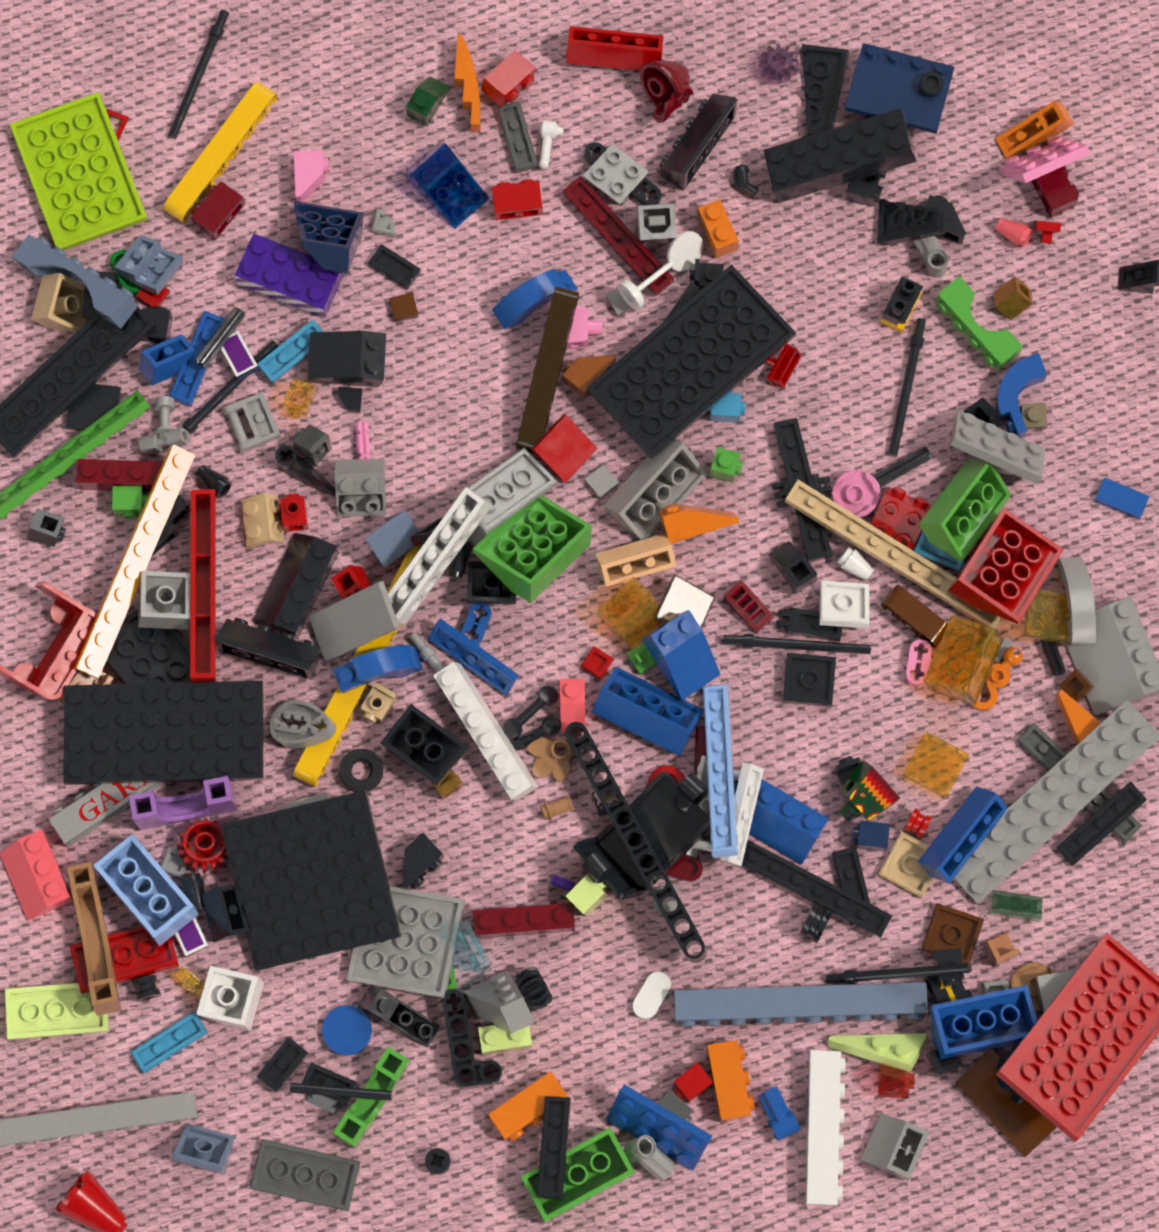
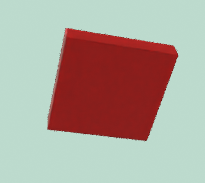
M563 414L531 448L563 483H566L598 449L566 414Z

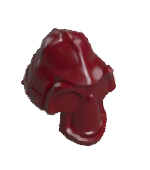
M666 60L646 62L642 67L640 75L642 87L647 97L657 108L652 112L653 119L657 123H664L677 108L682 107L683 103H687L690 95L693 94V90L690 87L688 69L679 62Z

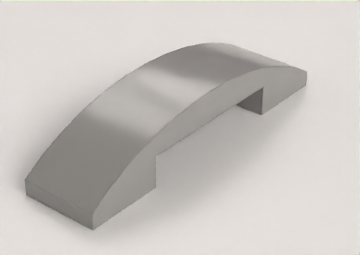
M1059 557L1057 562L1060 581H1064L1070 615V620L1067 623L1071 645H1095V604L1091 580L1085 562L1082 558Z

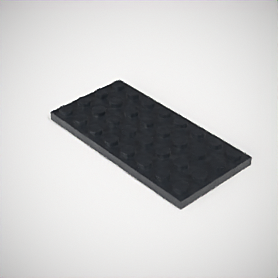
M731 264L587 387V391L652 460L796 336V332Z
M263 680L64 686V785L196 782L228 776L230 781L264 780Z

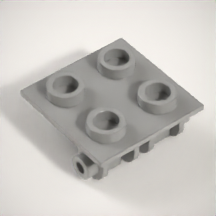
M611 144L582 177L617 204L624 205L629 199L628 195L647 176L649 171L615 145Z

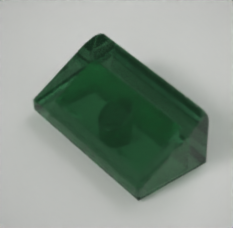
M993 890L990 915L1040 922L1042 918L1043 897Z

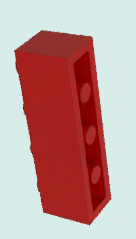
M570 26L566 63L641 71L646 62L662 59L664 36Z

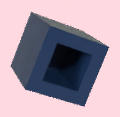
M860 820L858 827L853 828L852 842H857V849L886 852L888 849L890 824Z

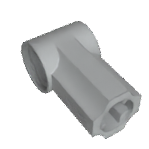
M935 236L912 240L926 265V272L934 278L942 277L946 273L949 257L941 249ZM940 261L943 265L935 266L931 262Z
M649 1135L632 1139L624 1146V1153L627 1159L641 1164L660 1182L666 1180L675 1169V1163L656 1147L654 1139Z

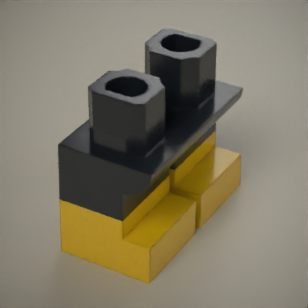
M901 276L883 313L881 323L899 332H903L921 296L923 286Z

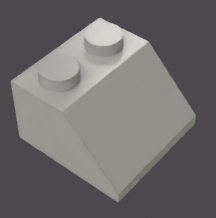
M141 571L138 627L188 629L190 622L191 573Z

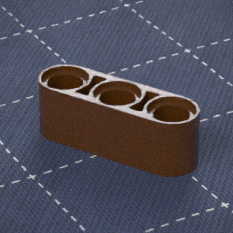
M896 585L880 603L883 609L890 610L893 617L903 625L907 624L910 626V630L921 639L930 642L933 648H936L951 631L948 623L899 585Z

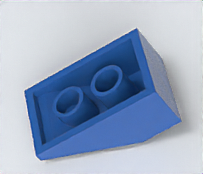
M689 609L679 613L641 639L680 701H683L721 675L703 630Z

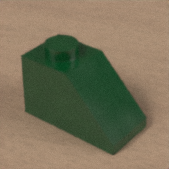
M430 76L416 88L406 105L407 116L428 127L451 87Z

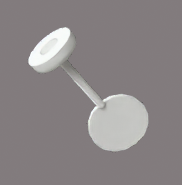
M686 231L678 235L668 249V263L637 287L629 280L619 282L617 287L626 303L634 310H640L645 303L640 291L670 268L681 272L690 269V266H694L695 259H699L703 251V240L700 235L693 231Z

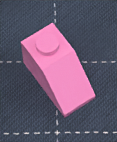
M322 150L294 151L296 201L304 202L325 181V173L329 172L328 158H324Z

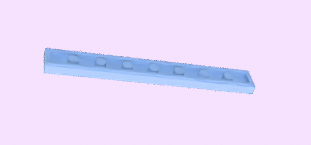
M728 685L703 687L712 857L738 856Z

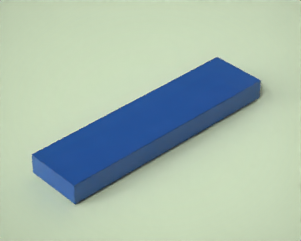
M206 311L203 312L190 343L195 349V353L180 368L169 394V397L174 398L176 402L192 407L208 366L205 369L199 367L195 362V358L225 318Z
M441 618L436 622L428 640L507 696L519 675Z

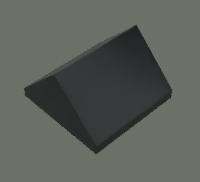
M469 561L466 603L516 605L517 595L510 591L483 562Z

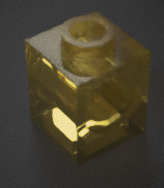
M292 378L283 402L284 410L287 411L289 416L298 419L301 416L308 417L317 393L316 386ZM297 396L305 398L302 404L293 403L294 398Z

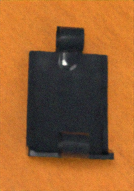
M666 771L661 772L629 805L666 873L710 828V817L699 807V803L709 791L693 772H690L691 774L686 776L679 784ZM620 816L617 823L626 825L630 821V816ZM610 823L596 837L578 841L573 846L585 860L582 864L583 869L596 883L605 882L621 900L640 896L649 890L613 823ZM639 836L632 837L629 845L632 847L639 846L642 838ZM652 858L643 859L641 867L650 868L654 860Z

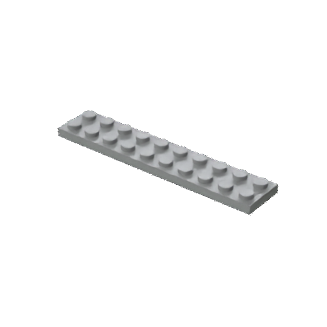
M1126 700L1005 811L1000 820L954 877V880L978 904L1159 739V733Z

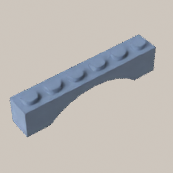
M31 235L26 237L12 255V258L22 268L38 278L47 274L61 273L82 282L87 286L92 297L93 307L97 312L120 329L138 307L133 301L132 297L134 295L124 287H121V289L116 288L117 285L107 277L104 279L100 278V274L91 267L83 268L84 265L73 256L71 259L67 258V254L60 248L55 247L52 249L50 247L51 244L42 237L38 239Z

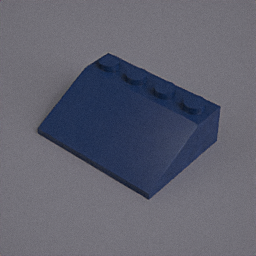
M863 43L844 110L873 117L901 108L907 119L908 127L937 134L955 67ZM930 71L939 73L944 81L941 93L935 97L925 96L919 88L921 77Z

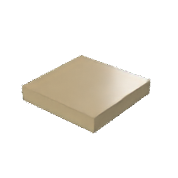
M901 831L878 876L922 899L933 878L926 873L918 860L929 846Z

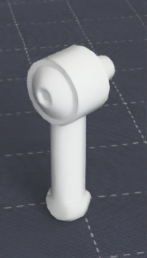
M544 120L540 126V134L543 138L539 163L541 169H548L552 139L557 135H563L564 128L559 127L555 121Z

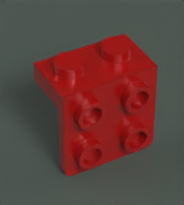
M888 487L871 525L913 550L922 531L919 523L932 506L924 498H913L907 495V492L902 488Z

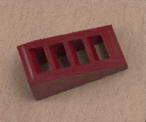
M739 580L723 596V600L756 634L774 618V615L742 580ZM742 591L744 594L735 601L733 597ZM749 598L751 601L742 609L740 605ZM756 605L758 608L748 616L746 613ZM763 612L765 616L755 624L753 620Z

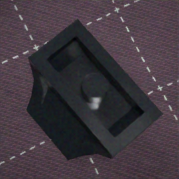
M311 1062L302 1084L356 1088L358 1082ZM306 1094L308 1103L331 1113H334L341 1107L348 1106L351 1100L348 1097Z

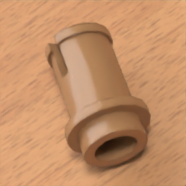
M569 796L550 803L545 801L540 806L545 820H553L554 816L573 811Z

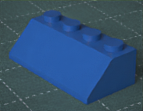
M618 667L614 669L602 687L592 710V713L598 715L601 719L608 720L622 729L631 731L643 737L646 741L653 742L665 748L668 752L679 756L685 749L704 712V709L686 700L680 701L678 696Z
M762 779L749 834L802 865L829 818ZM737 780L734 781V795L737 790Z
M1028 985L931 1006L932 1039L938 1061L1021 1042L1037 1022Z

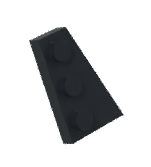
M879 199L877 243L879 245L886 246L943 235L944 211L941 209Z

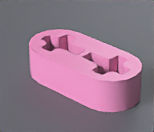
M924 639L915 640L909 649L905 676L907 682L912 686L923 685L929 674L932 647ZM919 645H922L923 650L927 651V653H923L921 661L917 660L918 652L914 651ZM916 665H920V674L924 675L918 681L914 680L913 675H910V672L915 671Z

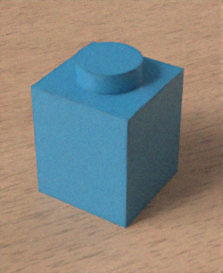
M729 393L711 408L710 421L739 423L740 416H745L746 401H741L742 393Z

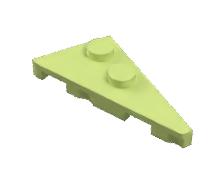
M928 1034L830 1036L828 1047L911 1072L927 1044Z

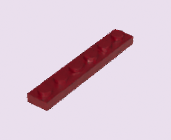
M581 176L562 190L563 195L642 281H645L663 267ZM666 271L647 287L657 296L674 282V277Z

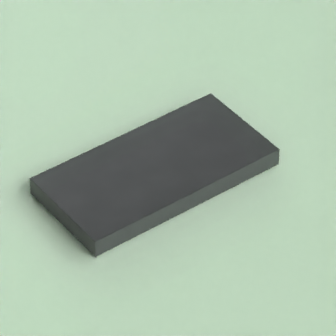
M262 1139L249 1189L349 1212L361 1161Z

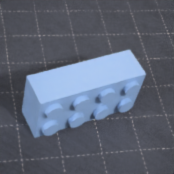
M133 834L93 865L100 877L159 946L199 915L190 900Z

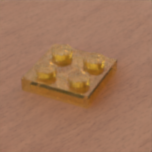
M1039 589L1026 610L1024 637L1071 645L1067 625L1070 615L1066 594Z
M925 731L902 776L947 798L969 754Z

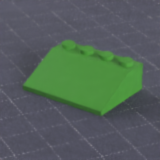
M542 495L490 532L473 548V552L510 591L532 603L591 545L592 525Z

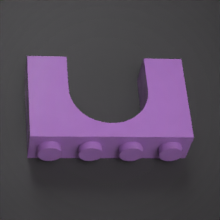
M224 776L204 780V788L190 794L159 797L154 791L129 795L132 818L140 830L235 812L238 811L234 787L229 777Z

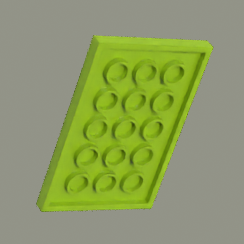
M99 92L10 124L56 247L66 251L148 220Z

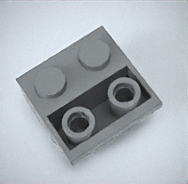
M385 459L336 460L337 516L386 515Z
M880 1113L861 1161L908 1181L911 1178L930 1132L907 1121Z

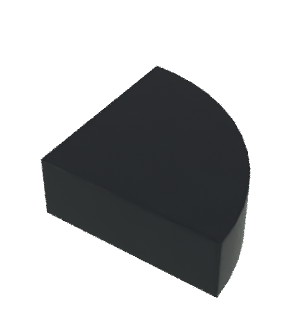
M338 387L342 403L352 412L361 414L362 388Z

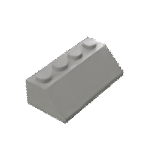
M675 439L652 460L647 457L603 506L614 520L639 541L652 537L662 526L658 511L664 510V506L677 503L680 505L708 473L684 443Z

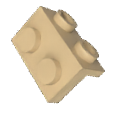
M261 493L242 499L241 505L246 546L252 548L270 542L284 543V529L281 520L279 497L268 493Z

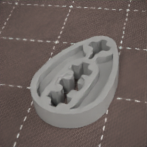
M289 700L281 704L275 710L270 720V733L272 737L288 748L314 746L330 739L336 732V724L326 713L315 705L300 700ZM285 720H287V721H289L290 723H294L295 720H296L298 723H300V724H305V723H306V725H305V726H301V728H300V727H298V726L295 725V724H292L291 726H289V725H287L286 723H281V722H285Z

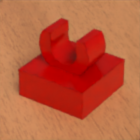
M1035 220L1034 230L1042 231L1041 243L1051 244L1052 232H1060L1061 223Z

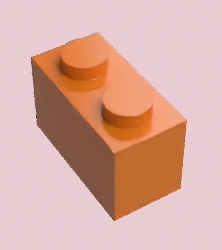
M719 199L698 207L697 217L715 258L738 250L739 240L721 200Z

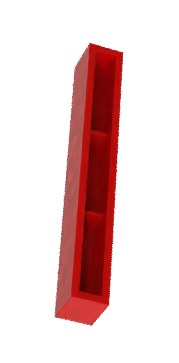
M215 489L191 490L190 680L191 682H216Z

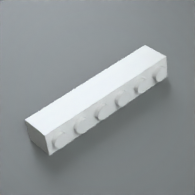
M452 662L433 675L511 800H520L538 788V785L460 663Z
M810 1050L805 1205L836 1207L838 1201H842L843 1188L842 1185H838V1175H843V1160H839V1149L843 1150L844 1134H839V1124H844V1109H840V1098L844 1099L845 1083H840V1075L845 1073V1058H841V1051Z

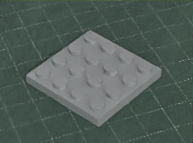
M390 886L402 936L353 948L347 981L443 999L448 989L466 901L454 897Z

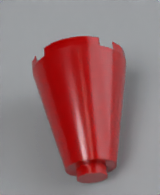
M86 1170L79 1176L66 1192L64 1201L60 1200L55 1208L57 1213L97 1232H123L127 1227L125 1223L127 1217L89 1170Z

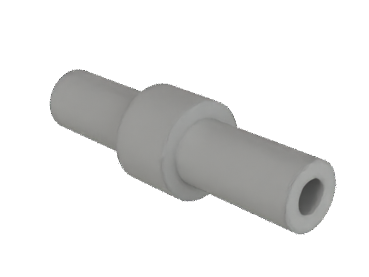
M417 632L409 636L410 641L419 650V655L424 662L428 661L437 673L445 668L435 656V650L430 645L427 646Z

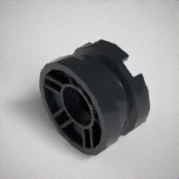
M814 904L799 935L804 938L808 936L812 938V942L817 944L832 912L828 910L823 911L820 909V906Z

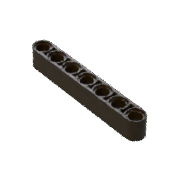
M555 287L517 438L516 449L518 450L525 448L528 452L534 453L531 448L546 433L578 303L579 292L561 287Z

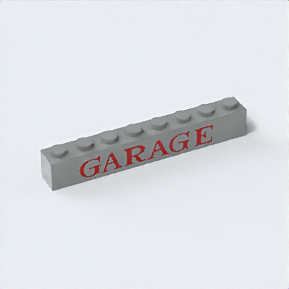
M166 782L95 784L94 790L87 794L85 792L79 794L73 799L74 803L66 808L64 806L58 808L52 813L53 817L48 820L64 844L69 847L130 807L129 795L154 791Z

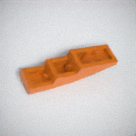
M458 34L455 87H464L463 110H472L471 132L481 133V107L477 76L464 37Z

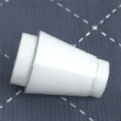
M850 547L843 552L837 561L841 565L840 568L865 581L874 571L856 549L852 550Z

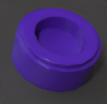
M552 874L550 879L551 885L567 891H571L575 886V882Z

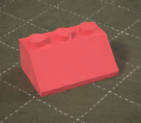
M42 829L18 839L0 853L28 921L74 901L48 837Z

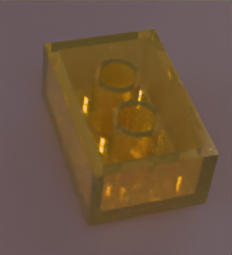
M952 615L923 682L932 692L975 705L1004 639L995 628Z

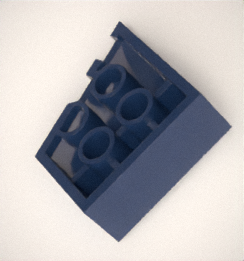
M294 201L293 205L303 247L323 269L331 270L335 273H348L362 239L364 212Z

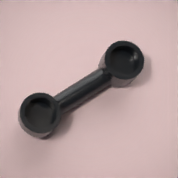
M551 686L542 687L538 693L539 697L517 718H511L505 722L503 732L508 739L515 740V738H519L523 732L522 726L543 706H552L557 702L558 693L555 688Z

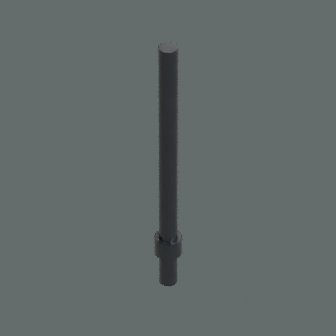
M220 10L215 25H212L209 30V39L169 130L168 136L171 138H177L218 40L222 39L224 34L223 28L229 16V12L226 10Z
M917 318L914 334L910 336L909 347L911 348L888 456L897 457L919 352L920 349H923L925 340L923 333L926 320L923 318Z
M271 340L254 357L256 363H259L279 347L278 344ZM234 376L191 419L188 417L181 424L182 427L192 435L198 429L197 425L247 377L238 381L237 377Z
M744 634V636L724 635L723 641L725 645H739L747 649H753L754 646L871 654V645L754 637V634Z
M957 963L870 971L850 969L845 970L844 973L826 974L827 984L845 983L846 985H853L859 981L971 973L972 966L971 963Z

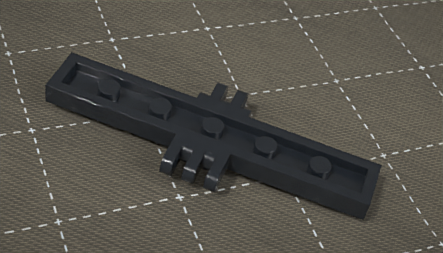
M797 418L773 423L787 478L786 481L771 485L772 490H783L774 493V498L786 499L797 480L802 481L822 495L833 491L831 485L821 486L830 482L829 476L819 478V474H811ZM785 500L776 503L777 508H784L790 505L784 502ZM794 508L807 560L813 562L831 558L832 551L826 528Z

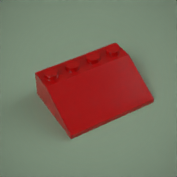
M1003 508L989 524L948 591L968 605L1018 624L1064 549L1006 508Z

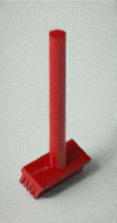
M786 344L778 358L772 356L765 362L772 366L767 376V380L771 385L785 388L786 383H788L791 377L790 375H792L793 370H795L796 365H798L801 359L800 357H802L797 348Z

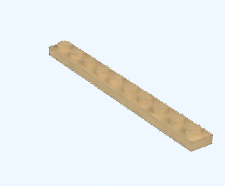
M797 480L784 502L989 630L992 631L996 627L1001 617L968 605L948 591L956 577L802 481Z

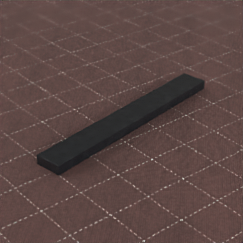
M711 831L706 841H711ZM747 840L742 866L879 938L882 937L892 918L891 914Z

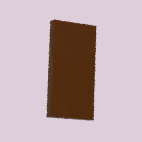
M990 1049L955 1084L1015 1148L1026 1157L1057 1127L1025 1099L1021 1105L1010 1100L1012 1093L1002 1089L996 1080L997 1064L1001 1057L993 1049Z

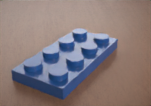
M625 1084L618 1093L605 1119L635 1138L649 1135L654 1139L656 1147L662 1153L692 1171L712 1138V1135Z

